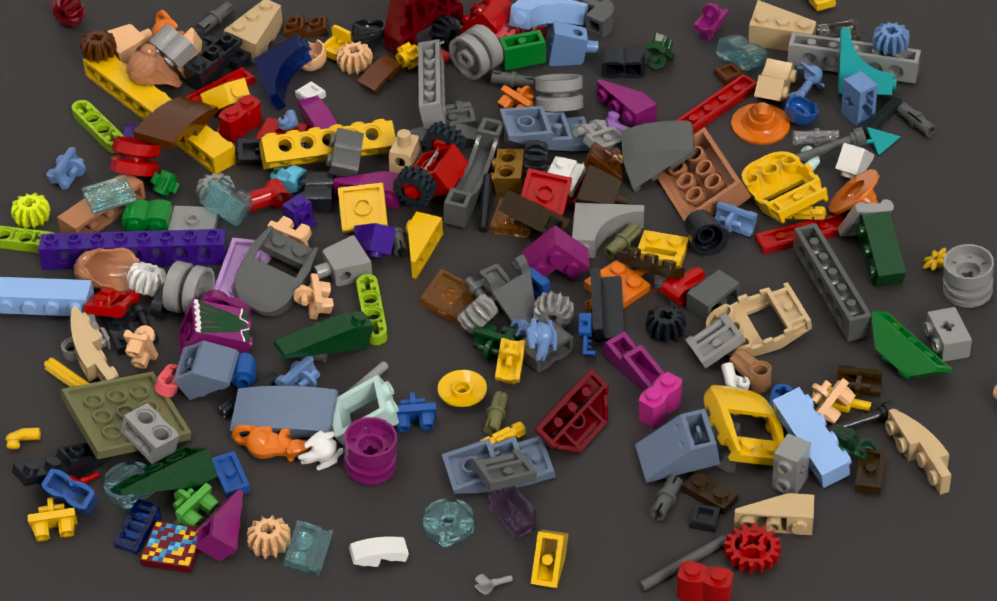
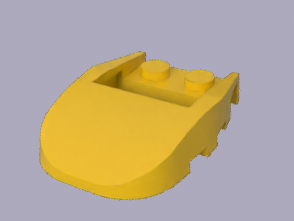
M784 151L770 153L747 165L742 172V179L746 189L760 210L781 223L785 222L784 218L820 200L828 201L826 187H821L818 175L813 173L812 167L808 163L804 165L800 162V158L793 153ZM804 183V185H802V186H800V187H798V188H795V189H793V190H791V191H789V192H787V193H785V194H783V195H781V196H779V197H777V198H775V199H773V200H771V201H768V200H770V199H772V198H774V197H776V196H778V195H780V194H782V193H784V192H786V191H788V190H790V189H792V188H794V187H796V186H798V185Z
M712 385L704 394V405L710 411V416L708 417L710 425L716 427L719 432L717 439L721 445L729 447L731 452L728 456L729 460L773 466L774 452L784 440L782 424L768 401L750 390ZM730 413L733 415H751L756 418L764 417L766 430L771 434L773 441L737 436Z

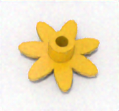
M942 248L939 252L933 250L932 256L924 258L926 263L923 269H927L930 266L932 271L936 268H941L947 249Z

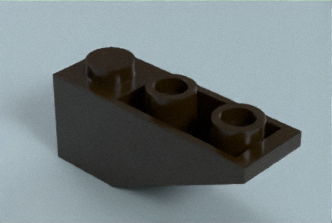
M509 189L499 208V211L542 233H546L554 225L565 232L571 219Z

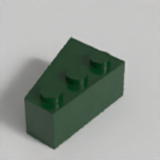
M890 211L862 215L860 224L857 225L855 238L868 268L869 278L872 279L875 287L903 284L906 269Z

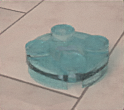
M126 462L119 463L107 471L103 485L105 495L112 503L121 505L124 509H132L136 504L145 501L154 493L148 492L122 496L113 494L110 488L132 475L144 474L143 468L147 465L134 462L135 465H126Z
M447 498L439 499L427 506L424 511V532L430 539L439 542L442 547H450L454 543L466 539L474 531L473 510L462 500L455 499L456 502H447ZM444 519L453 520V522L444 523Z

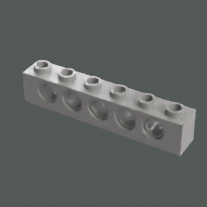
M792 32L788 45L787 62L793 63L795 67H802L799 63L802 61L807 65L818 66L822 71L839 73L840 39ZM852 40L856 52L868 65L883 72L893 73V77H896L897 81L916 84L921 50L907 48L902 54L895 53L894 56L891 54L884 55V52H877V48L873 47V43Z
M439 39L418 43L419 110L424 129H429L434 122L443 121L444 124L446 123L444 58Z

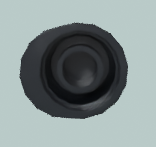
M701 209L691 212L687 216L684 227L696 252L704 255H714L726 247L729 235L726 229L710 212Z

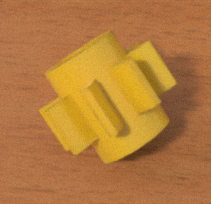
M407 42L397 48L399 53L396 54V61L402 64V68L407 67L408 70H411L418 66L417 45H411L410 42Z

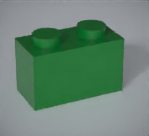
M540 30L499 38L503 50L502 65L505 71L546 63V42Z

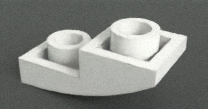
M404 537L369 538L351 543L349 546L353 564L360 566L378 567L381 559L406 562L409 555Z

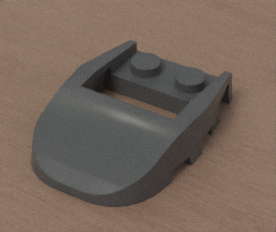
M270 225L251 244L241 262L232 284L234 297L243 300L248 304L250 310L261 315L279 316L283 314L294 303V291L300 285H306L312 271L313 262L317 258L318 248L312 249L273 230V226ZM260 250L300 269L295 278L254 257Z

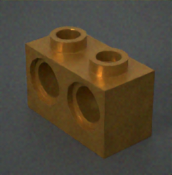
M497 149V157L492 159V170L495 172L491 173L492 186H495V195H506L508 189L521 195L525 176L524 149Z

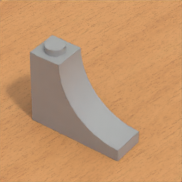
M575 203L572 237L588 248L589 258H595L599 246L607 238L624 231L631 223H636L639 225V228H644V205Z

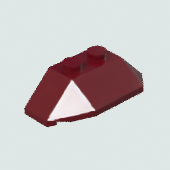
M591 368L539 420L534 431L552 449L575 454L581 453L608 423L607 394L609 393V385Z

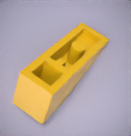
M416 211L413 218L408 220L406 225L412 278L417 279L443 235L442 217Z

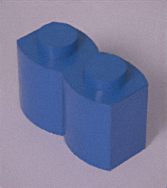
M50 469L41 484L51 498L53 497L55 501L60 503H68L71 508L75 509V512L82 515H90L99 500L92 488L87 484L72 481L69 475L57 469Z

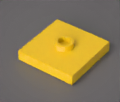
M383 182L338 188L343 233L354 232L355 225L378 223L388 226Z

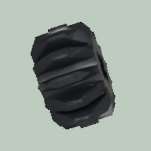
M449 15L435 17V23L431 24L432 28L428 31L430 34L428 40L439 39L441 48L449 52L451 40L462 34L461 29L463 26L457 18Z
M534 140L527 141L525 144V176L528 168L547 172L548 144L546 142Z
M666 304L663 307L655 305L654 310H649L645 327L649 337L656 338L657 342L665 340L666 343L669 340L676 342L678 337H683L686 319L682 309H676L675 305L667 307Z

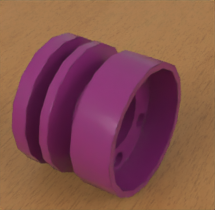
M365 417L354 421L346 429L344 437V469L347 475L355 482L364 485H377L390 479L396 471V430L389 422L377 417Z

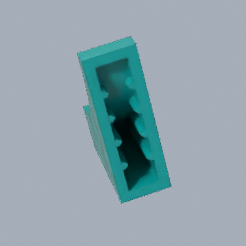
M840 28L838 94L843 93V81L845 78L862 71L878 84L877 95H892V90H896L897 79L893 77V73L877 70L864 62L853 46L850 28Z

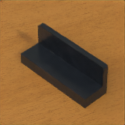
M591 268L593 331L597 342L608 341L625 331L621 276L602 278L600 268Z

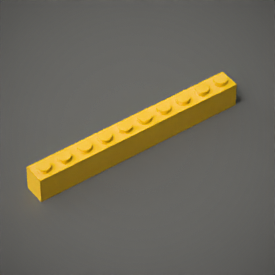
M115 55L113 58H108L107 61L102 60L99 63L83 59L85 75L143 120L155 109L172 100L165 92H161L154 85L136 84L126 73L127 64L121 62ZM207 125L198 136L191 135L186 142L179 141L177 144L179 148L209 171L214 172L215 175L236 164V148L233 143L225 140L217 131H213Z

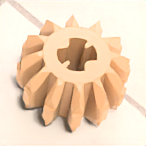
M361 41L357 43L351 42V44L344 43L343 47L338 48L337 64L342 72H348L349 75L352 73L358 75L359 72L364 73L371 66L373 54L371 49L368 48V44H362Z
M273 515L269 519H265L262 516L260 522L253 521L252 527L248 528L247 531L248 547H250V550H253L255 556L263 555L265 560L269 555L277 558L278 553L285 554L286 547H289L291 543V533L288 524H285L282 518L275 520Z

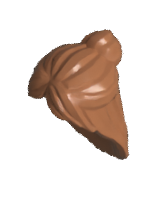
M152 44L143 45L140 51L135 52L127 62L126 73L136 84L151 86L154 84H167L177 88L182 85L178 74L169 67Z
M98 248L86 251L76 259L74 276L76 280H92L93 288L111 287L115 291L128 292L131 290L126 283L128 271H130L133 263H140V260L127 248Z

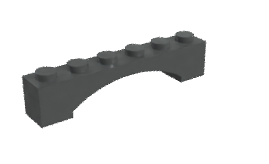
M483 118L478 128L474 147L468 161L469 164L464 171V175L454 189H450L444 202L443 223L466 227L482 191L483 175L490 174L492 159L497 157V149H501L504 143L505 128L503 121Z

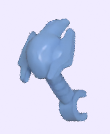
M800 61L799 63L802 67H797L795 70H797L798 75H804L805 82L797 92L790 93L788 97L791 98L792 96L799 95L804 97L813 85L819 90L824 88L825 85L820 82L823 76L822 70L818 66L807 65Z
M532 318L530 323L524 319H514L512 321L511 327L518 328L515 334L516 337L527 336L531 349H534L535 345H537L536 361H545L550 345L552 351H556L557 331L554 329L552 320H547V324L544 322L537 323L535 318Z

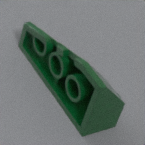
M185 445L161 459L160 463L144 467V474L132 475L110 488L113 494L123 496L180 488H201L205 483L210 484V480L217 477L218 474L208 448Z

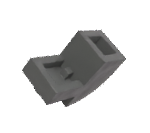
M579 0V2L588 4V12L585 15L587 32L603 39L614 28V6L610 0H603L601 2L597 0Z

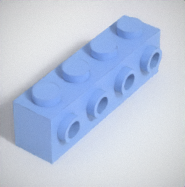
M0 277L1 314L71 316L72 307L77 306L81 313H83L84 304L94 296L92 280Z
M800 387L773 400L774 411L786 432L811 442L809 467L823 488L850 475L849 464L852 462L846 450L841 451L835 433L833 431L829 432L825 427L826 421L820 412L816 413L814 410V403L809 394L804 395Z

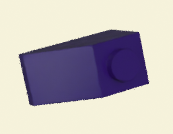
M378 223L354 226L355 237L365 253H368L369 258L382 259V256L391 255L396 228Z

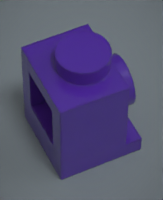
M301 194L282 204L283 216L293 221L294 230L300 224H305L310 228L317 225L313 219L312 202Z

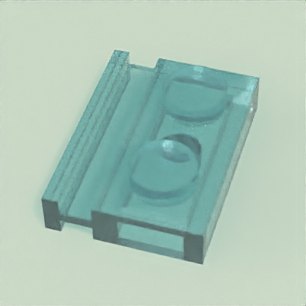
M125 175L82 188L83 196L86 198V202L93 215L137 201L136 194Z
M297 520L283 566L307 573L309 571L316 572V575L320 576L333 530L328 532L322 530L320 526Z

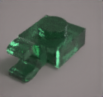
M837 424L831 430L839 441V448L846 450L847 453L855 457L859 455L861 458L866 459L868 457L866 448L877 449L872 438L859 439L858 434L851 428Z

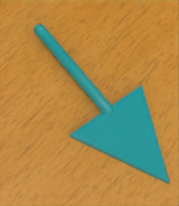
M866 127L871 138L867 139L866 144L873 143L878 156L901 137Z

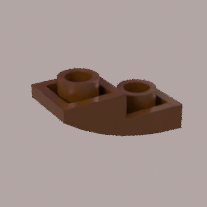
M302 14L284 20V35L288 37L303 38L329 34V21L326 15L306 20Z
M383 55L358 79V83L367 90L377 94L386 81L391 82L401 69L402 64L387 55Z

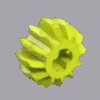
M37 193L32 195L26 194L24 197L18 196V200L12 202L11 215L18 227L23 226L25 229L33 227L35 229L37 225L43 226L44 222L49 221L50 205L44 195L38 196Z

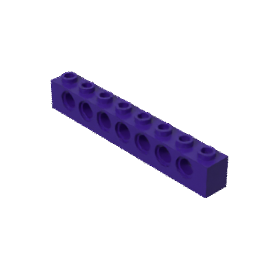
M225 229L41 234L38 247L42 270L74 269L76 259L82 253L98 248H127L139 258L140 262L151 263L152 265H158V267L172 266L176 261L191 263L193 266L223 265L228 251Z

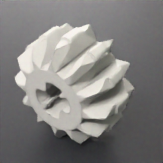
M144 262L133 263L130 271H128L126 283L136 293L153 297L165 282L167 274L164 269L158 268V265Z

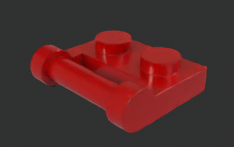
M105 287L100 289L84 304V312L86 314L121 318L127 313V309L132 304L140 300L141 294L136 293L135 290L122 292L115 291L111 287Z

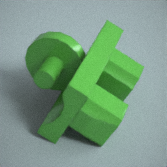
M205 483L196 493L192 488L187 491L181 488L175 491L174 497L176 501L173 503V507L177 509L175 511L177 519L174 521V524L199 527L203 517L197 512L202 509L208 515L213 513L218 507L219 501L211 495L212 487L209 484Z

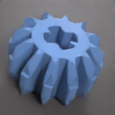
M889 21L887 24L880 23L879 27H876L873 32V47L877 48L879 53L884 52V55L891 54L894 56L895 53L902 54L909 46V30L905 29V25H898V22L894 24Z

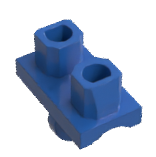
M415 391L410 392V399L400 400L401 405H397L399 409L397 412L399 423L395 425L398 433L410 431V421L418 420L420 421V430H433L434 419H437L436 402L425 403V398H415Z

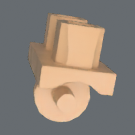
M285 216L278 222L272 220L269 222L268 227L271 225L273 230L309 247L307 241L312 235L309 226L300 224L294 230L293 221Z
M311 273L310 285H300L294 291L293 297L298 304L308 305L310 319L317 320L319 313L331 314L334 303L332 298H328L331 290L330 283L319 281L318 274Z
M141 326L136 329L134 334L130 330H125L124 338L127 342L125 352L128 356L133 357L131 360L132 366L146 369L149 360H157L158 352L153 344L155 339L154 330L150 326Z
M844 378L841 381L838 380L829 392L827 390L832 384L827 380L821 386L814 383L811 387L815 393L811 398L812 401L817 404L821 398L823 399L815 409L816 413L820 412L825 421L831 425L841 415L832 406L834 401L837 399L846 407L856 396L847 387L849 382Z

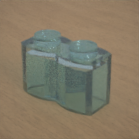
M738 34L720 38L715 51L721 59L732 61L738 68L743 70H751L763 66L768 53L761 45L750 43L745 37Z
M223 177L212 179L199 202L233 225H241L254 204V201L250 199L251 195L242 189L239 191L231 187L232 183Z

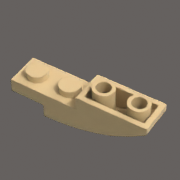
M77 306L72 307L71 332L75 354L84 375L89 382L97 377L100 381L119 378L116 369L113 366L109 367L106 363L107 360L101 347V342L103 341L101 333L97 328H92L91 321L85 312L81 313Z
M890 409L885 427L887 433L890 436L892 435L896 441L898 451L904 454L908 462L917 460L919 467L925 470L929 483L935 486L940 495L948 493L951 473L948 470L949 453L930 431L916 420L895 409Z

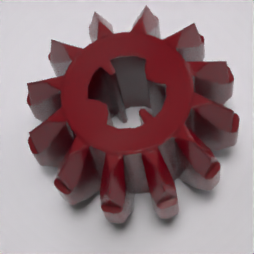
M53 0L49 6L52 10L51 14L56 17V20L60 21L62 26L66 25L68 28L79 25L86 14L84 10L85 5L80 0Z

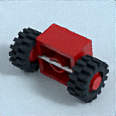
M443 121L434 122L422 139L425 153L420 155L414 165L405 166L394 180L393 191H396V197H401L399 199L401 202L406 201L407 206H410V204H412L413 208L427 206L430 200L443 194L448 195L450 189H454L458 180L463 177L464 171L469 164L461 153L465 148L466 141H464L465 136L461 135L462 131L460 129L457 131L455 129L457 126L454 124L451 127L449 126L450 122L447 121L445 124Z

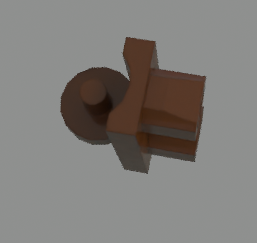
M596 141L591 145L584 161L585 167L588 168L589 165L598 167L620 180L625 170L623 160L618 157L621 152L619 148L615 147L611 151L607 147L603 148Z

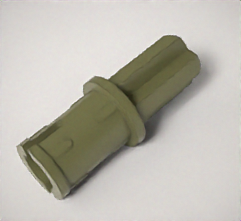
M631 223L622 233H617L615 239L603 249L604 255L608 259L614 260L617 257V251L628 249L630 243L641 233L639 225Z
M501 391L495 393L491 406L486 412L488 417L483 430L489 436L494 431L500 430L501 422L506 416L505 406L508 396Z

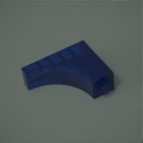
M298 33L254 58L267 94L278 110L286 107L285 93L292 77L300 68L313 60L309 52L312 50L310 44L306 39L302 40Z

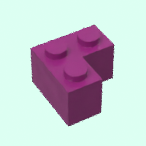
M555 225L522 251V254L527 259L529 268L532 267L542 276H548L555 269H558L574 280L590 267L588 248Z

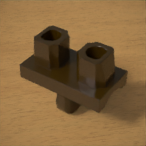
M838 365L837 381H841L844 378L849 382L847 387L858 397L860 394L880 396L883 371L872 368L862 369L849 365Z

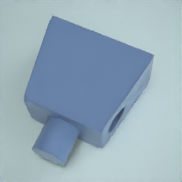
M553 21L547 52L549 66L581 65L584 62L585 53L597 54L598 41L588 40L586 28Z

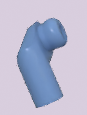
M294 110L286 111L285 115H283L284 119H281V117L278 119L279 128L283 131H288L298 126V119Z

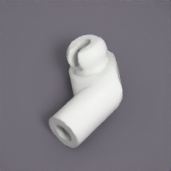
M729 362L721 365L726 386L749 389V378L736 375L733 363Z

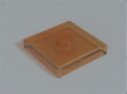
M441 268L421 296L419 304L461 325L457 320L458 315L476 299V296H472L469 293L468 286L464 283V280Z

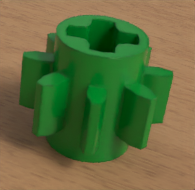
M162 169L160 174L154 172L150 181L155 184L153 187L154 191L167 197L170 192L176 194L180 185L176 182L178 176Z

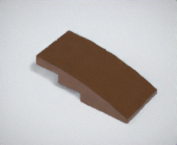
M179 96L164 103L148 115L133 131L134 138L174 149L179 141L186 142L191 135L198 136L216 114L218 107Z

